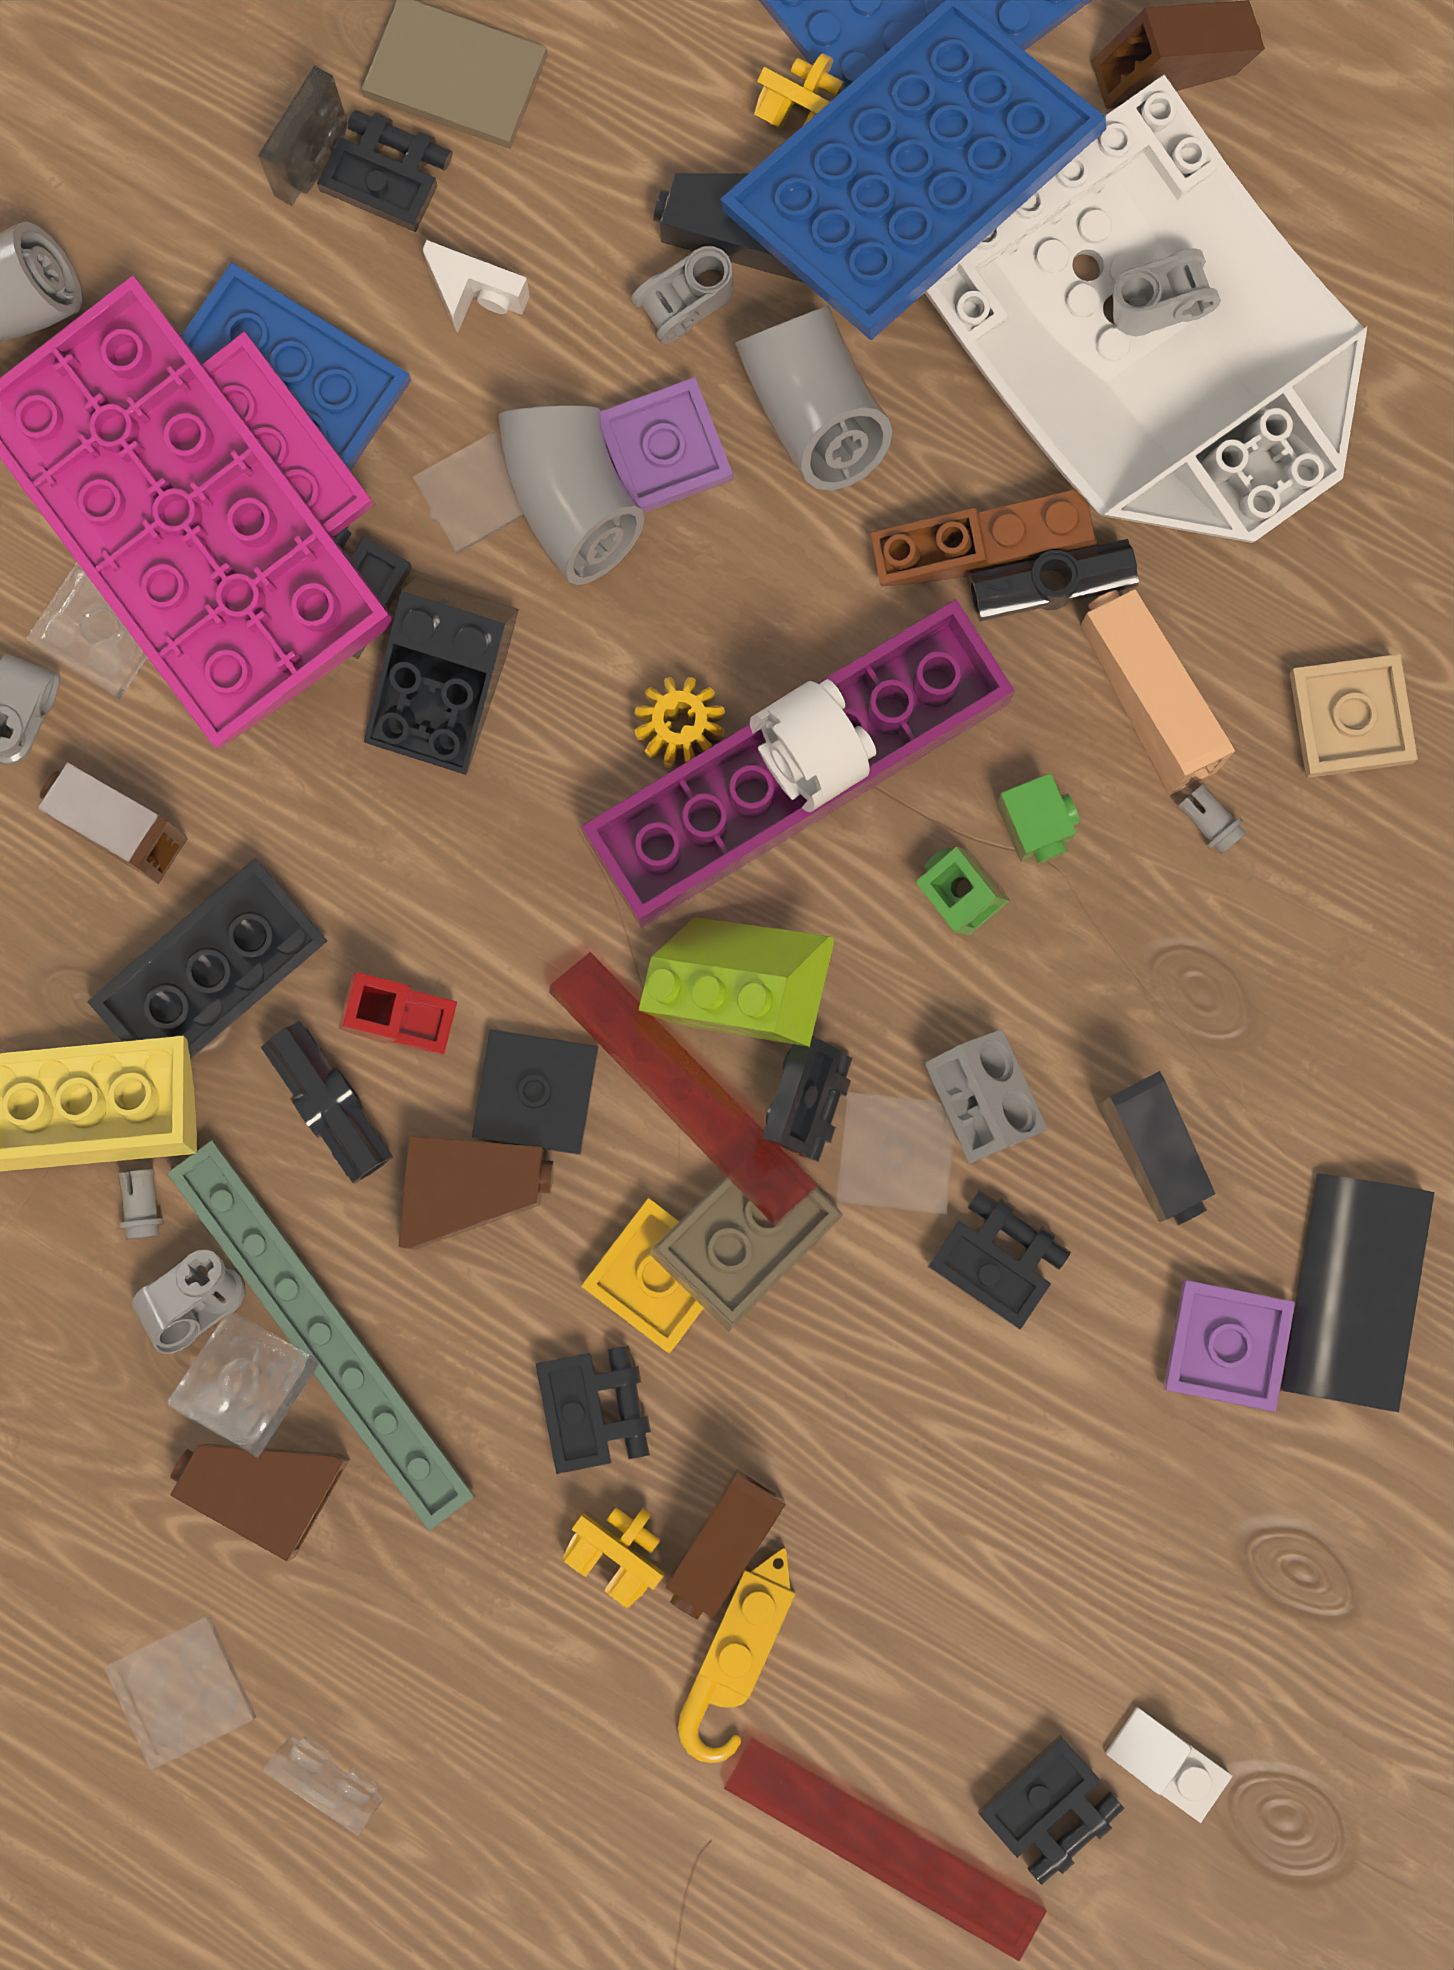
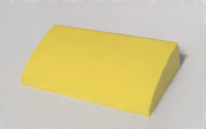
M184 1036L0 1053V1172L197 1154L194 1084L188 1042Z

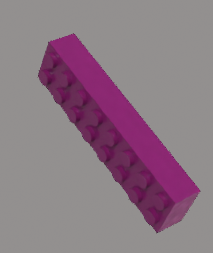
M957 599L817 683L820 684L828 679L836 685L845 701V708L842 710L854 728L860 726L868 733L876 748V755L868 759L870 771L867 777L814 811L807 812L802 809L807 799L799 795L792 800L778 784L758 749L759 746L766 743L762 729L752 734L749 724L582 825L585 839L640 928L653 922L1009 705L1015 690Z

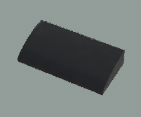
M255 857L94 994L87 1003L122 1042L184 1036L187 1038L191 1059L328 940Z
M1316 1174L1280 1391L1384 1411L1399 1412L1435 1192L1349 1177Z

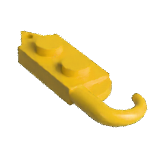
M785 1548L778 1550L751 1571L747 1569L743 1571L680 1713L677 1728L680 1743L686 1752L698 1761L706 1763L725 1761L735 1754L741 1744V1737L734 1735L721 1747L712 1748L706 1746L699 1737L698 1729L709 1704L719 1707H736L744 1704L751 1696L796 1594L790 1590L787 1552ZM781 1558L783 1566L775 1568L773 1566L774 1559Z

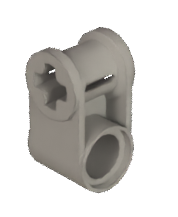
M713 246L701 247L665 272L659 273L644 282L634 292L631 301L637 308H643L658 329L656 335L658 340L662 344L671 343L685 335L698 322L720 307L725 306L731 300L734 293L732 263L729 256L723 250ZM706 270H716L723 275V279L712 287L702 286L696 281L697 277Z
M1196 248L1181 250L1167 258L1137 268H1130L1121 273L1113 287V318L1117 328L1126 335L1143 336L1180 322L1197 320L1213 312L1219 306L1221 299L1218 291L1209 286L1203 270L1206 260L1202 250ZM1132 298H1143L1149 303L1144 306L1135 307L1129 305L1126 301Z
M10 654L4 655L0 660V733H6L9 728L13 732L10 739L6 737L0 738V764L5 765L19 763L30 753L43 720L55 702L60 686V674Z
M206 1249L197 1250L189 1254L181 1263L162 1277L144 1286L137 1292L132 1300V1308L156 1351L162 1354H172L188 1347L200 1334L225 1316L233 1313L241 1305L245 1297L246 1286L244 1279L237 1272L225 1268L223 1260L215 1252ZM197 1267H204L208 1271V1275L205 1276ZM215 1291L220 1293L225 1298V1300L220 1301L214 1295Z

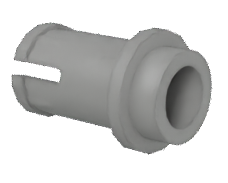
M1203 783L1192 795L1205 808L1206 812H1203L1190 796L1177 807L1183 810L1210 841L1207 847L1210 850L1215 847L1223 854L1246 834L1239 825L1243 820L1240 817L1235 820Z
M154 1169L118 1173L124 1213V1222L119 1223V1229H125L126 1239L159 1236L158 1225L164 1224L163 1218L157 1217Z

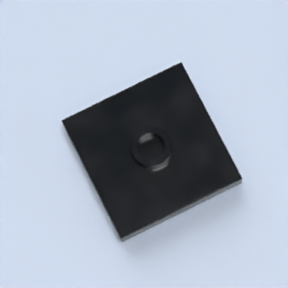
M490 1029L472 1138L512 1145L542 1147L544 1150L581 1156L599 1050L598 1046Z

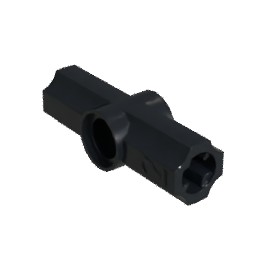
M1128 539L1070 552L1050 550L1041 554L1038 559L969 575L971 598L979 622L1040 608L1057 610L1066 606L1071 601L1103 595L1114 590L1120 591L1134 588L1139 583L1137 562L1134 550ZM1047 570L1060 572L1066 579L1067 587L1058 591L1047 589L1040 580V574Z
M301 1021L285 1027L261 1046V1049L293 1094L290 1099L296 1110L317 1138L322 1137L331 1150L333 1157L352 1183L355 1184L370 1176L393 1158L362 1112L361 1108L364 1106L341 1071L337 1067L333 1068L322 1053V1049Z

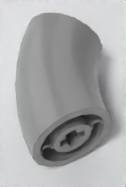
M27 221L18 223L1 232L0 342L39 331L78 313L83 303L81 286L75 269L56 241L39 226Z
M829 305L734 343L754 392L772 428L806 482L816 489L829 491L849 487L865 478L881 463L890 447L893 430L888 416L874 398L856 367Z
M544 406L499 413L502 448L509 478L520 509L534 537L549 560L568 582L582 585L602 577L620 563L633 548L642 532L645 517L642 508L630 496L611 462L602 431L600 409L592 406Z

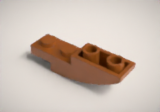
M1076 489L978 512L976 508H971L870 532L881 586L907 585L969 576L971 573L1038 559L1041 554L1050 550H1062L1065 552L1097 544L1089 503Z

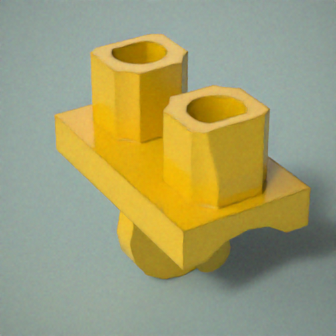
M822 53L814 65L797 58L793 63L791 73L806 80L803 87L764 67L757 80L764 87L759 95L754 115L782 129L794 103L810 111L804 123L805 125L830 103L828 100L818 96L821 89L834 96H838L843 88L844 82L829 74L833 58Z
M615 1507L606 1521L624 1533L621 1538H618L584 1512L572 1528L576 1534L570 1540L562 1558L566 1564L585 1577L603 1553L619 1564L621 1567L604 1591L626 1608L630 1607L641 1597L648 1587L654 1590L665 1573L630 1547V1544L634 1541L649 1553H652L660 1542L658 1537L643 1527L652 1515L644 1507L634 1520Z

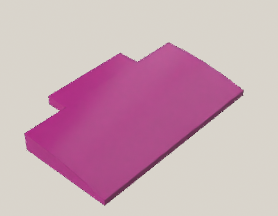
M132 275L0 378V459L214 748L220 749L269 716L393 625V616L333 538L376 504L245 331L202 364L148 290Z

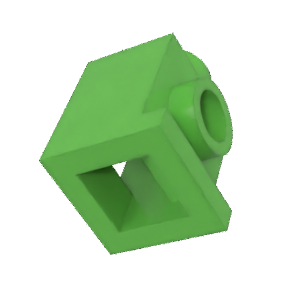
M948 847L932 856L924 865L926 873L915 881L955 933L970 936L1010 902L1009 898L1004 892L999 890L972 854L960 847H955L953 850ZM967 878L971 882L972 889L963 898H960L956 891L957 885L961 880Z

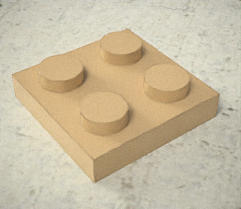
M1401 654L1299 667L1291 670L1289 674L1306 778L1413 764L1418 760Z

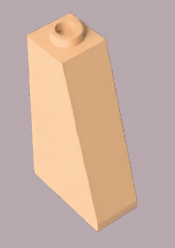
M1114 590L1092 601L1088 605L1091 611L1086 614L1081 627L1169 796L1218 772L1235 750L1137 591L1132 590L1120 596L1118 591Z

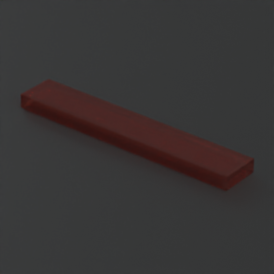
M591 952L550 985L549 993L774 1226H777L815 1191L817 1185L778 1145L762 1139L764 1130L652 1015L638 1010L640 1002Z
M751 1737L724 1785L725 1790L1019 1962L1047 1912L1045 1907L754 1737Z

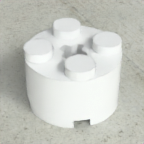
M828 679L820 684L813 681L804 683L756 713L750 719L752 734L762 729L766 743L759 746L758 749L770 772L792 800L799 795L807 799V802L802 807L807 812L814 811L867 777L870 771L868 759L876 755V748L872 739L862 727H853L842 710L845 708L843 696L836 685Z

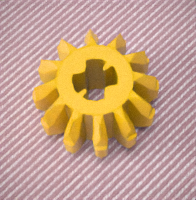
M672 677L665 678L666 694L662 696L656 689L649 687L645 691V696L653 707L642 705L637 706L635 709V717L646 722L635 729L636 739L643 741L651 740L645 749V754L650 759L666 750L664 766L669 769L674 767L677 755H684L686 763L695 758L693 751L698 750L700 753H703L713 747L707 739L723 740L725 736V729L720 725L714 724V722L725 717L724 707L719 705L708 706L715 697V692L711 687L703 689L695 696L696 680L692 677H688L685 680L683 691H676L675 681ZM679 713L687 714L689 724L694 723V725L684 726L681 733L672 732L671 722L666 723V721L676 720Z

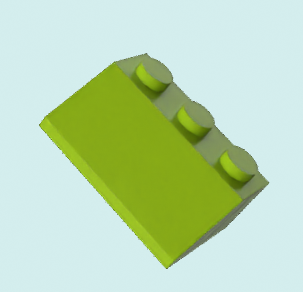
M694 917L651 956L638 1010L676 1025L810 1047L835 938L826 935Z

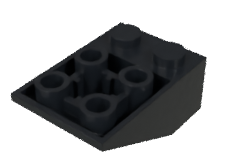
M419 577L410 582L400 593L364 743L466 775L506 661L519 609Z

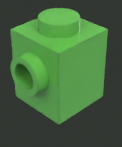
M1052 773L1000 793L996 804L1021 862L1035 857L1037 864H1042L1068 852L1065 844L1071 842L1077 832L1074 826L1080 824V819L1070 795L1067 793L1061 796Z

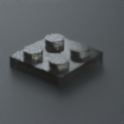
M315 65L258 154L274 196L293 206L300 193L307 194L314 186L320 171L318 164L328 149H334L338 138L344 137L347 129V118L334 77Z

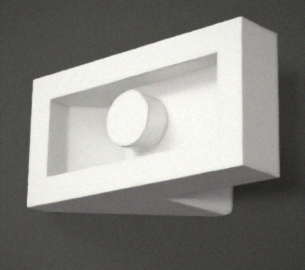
M428 240L426 241L423 253L428 270L457 333L460 330L473 297L477 298V302L482 307L492 312L506 314L507 310L521 315L523 314L530 297L526 277Z
M1138 1707L1135 1708L1105 1752L1106 1755L1158 1795L1164 1796L1200 1823L1232 1778L1229 1772Z

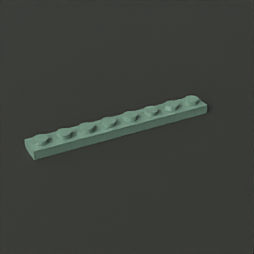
M211 1140L200 1148L197 1154H192L169 1171L167 1174L428 1531L432 1530L473 1499L476 1495L217 1143Z

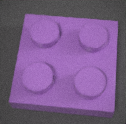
M695 377L600 412L604 440L612 464L626 490L642 508L643 513L733 481L731 467Z
M1183 1280L1163 1390L1276 1412L1295 1302Z

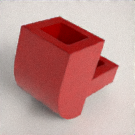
M354 972L351 975L339 1029L383 1043L389 1042L437 1055H444L457 1001L410 990V985Z

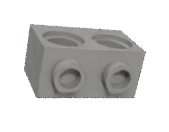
M1003 1029L960 1044L925 1062V1066L969 1164L1048 1130Z

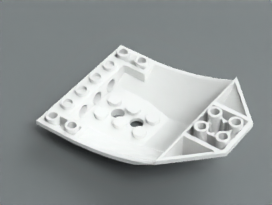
M1165 75L1107 114L1106 130L925 292L964 350L1027 433L1063 477L1101 516L1253 543L1343 479L1367 327L1364 328L1337 300L1275 228L1223 160ZM1189 248L1202 250L1206 260L1203 270L1209 286L1218 291L1221 299L1219 306L1213 312L1197 320L1180 322L1136 337L1126 335L1117 328L1116 324L1106 319L1103 313V305L1107 298L1113 296L1115 281L1121 273L1130 268H1137L1167 258L1181 250ZM1082 254L1092 256L1098 262L1100 268L1098 278L1093 281H1084L1078 278L1072 267L1074 257ZM1143 298L1128 300L1131 306L1135 307L1144 306L1149 303Z

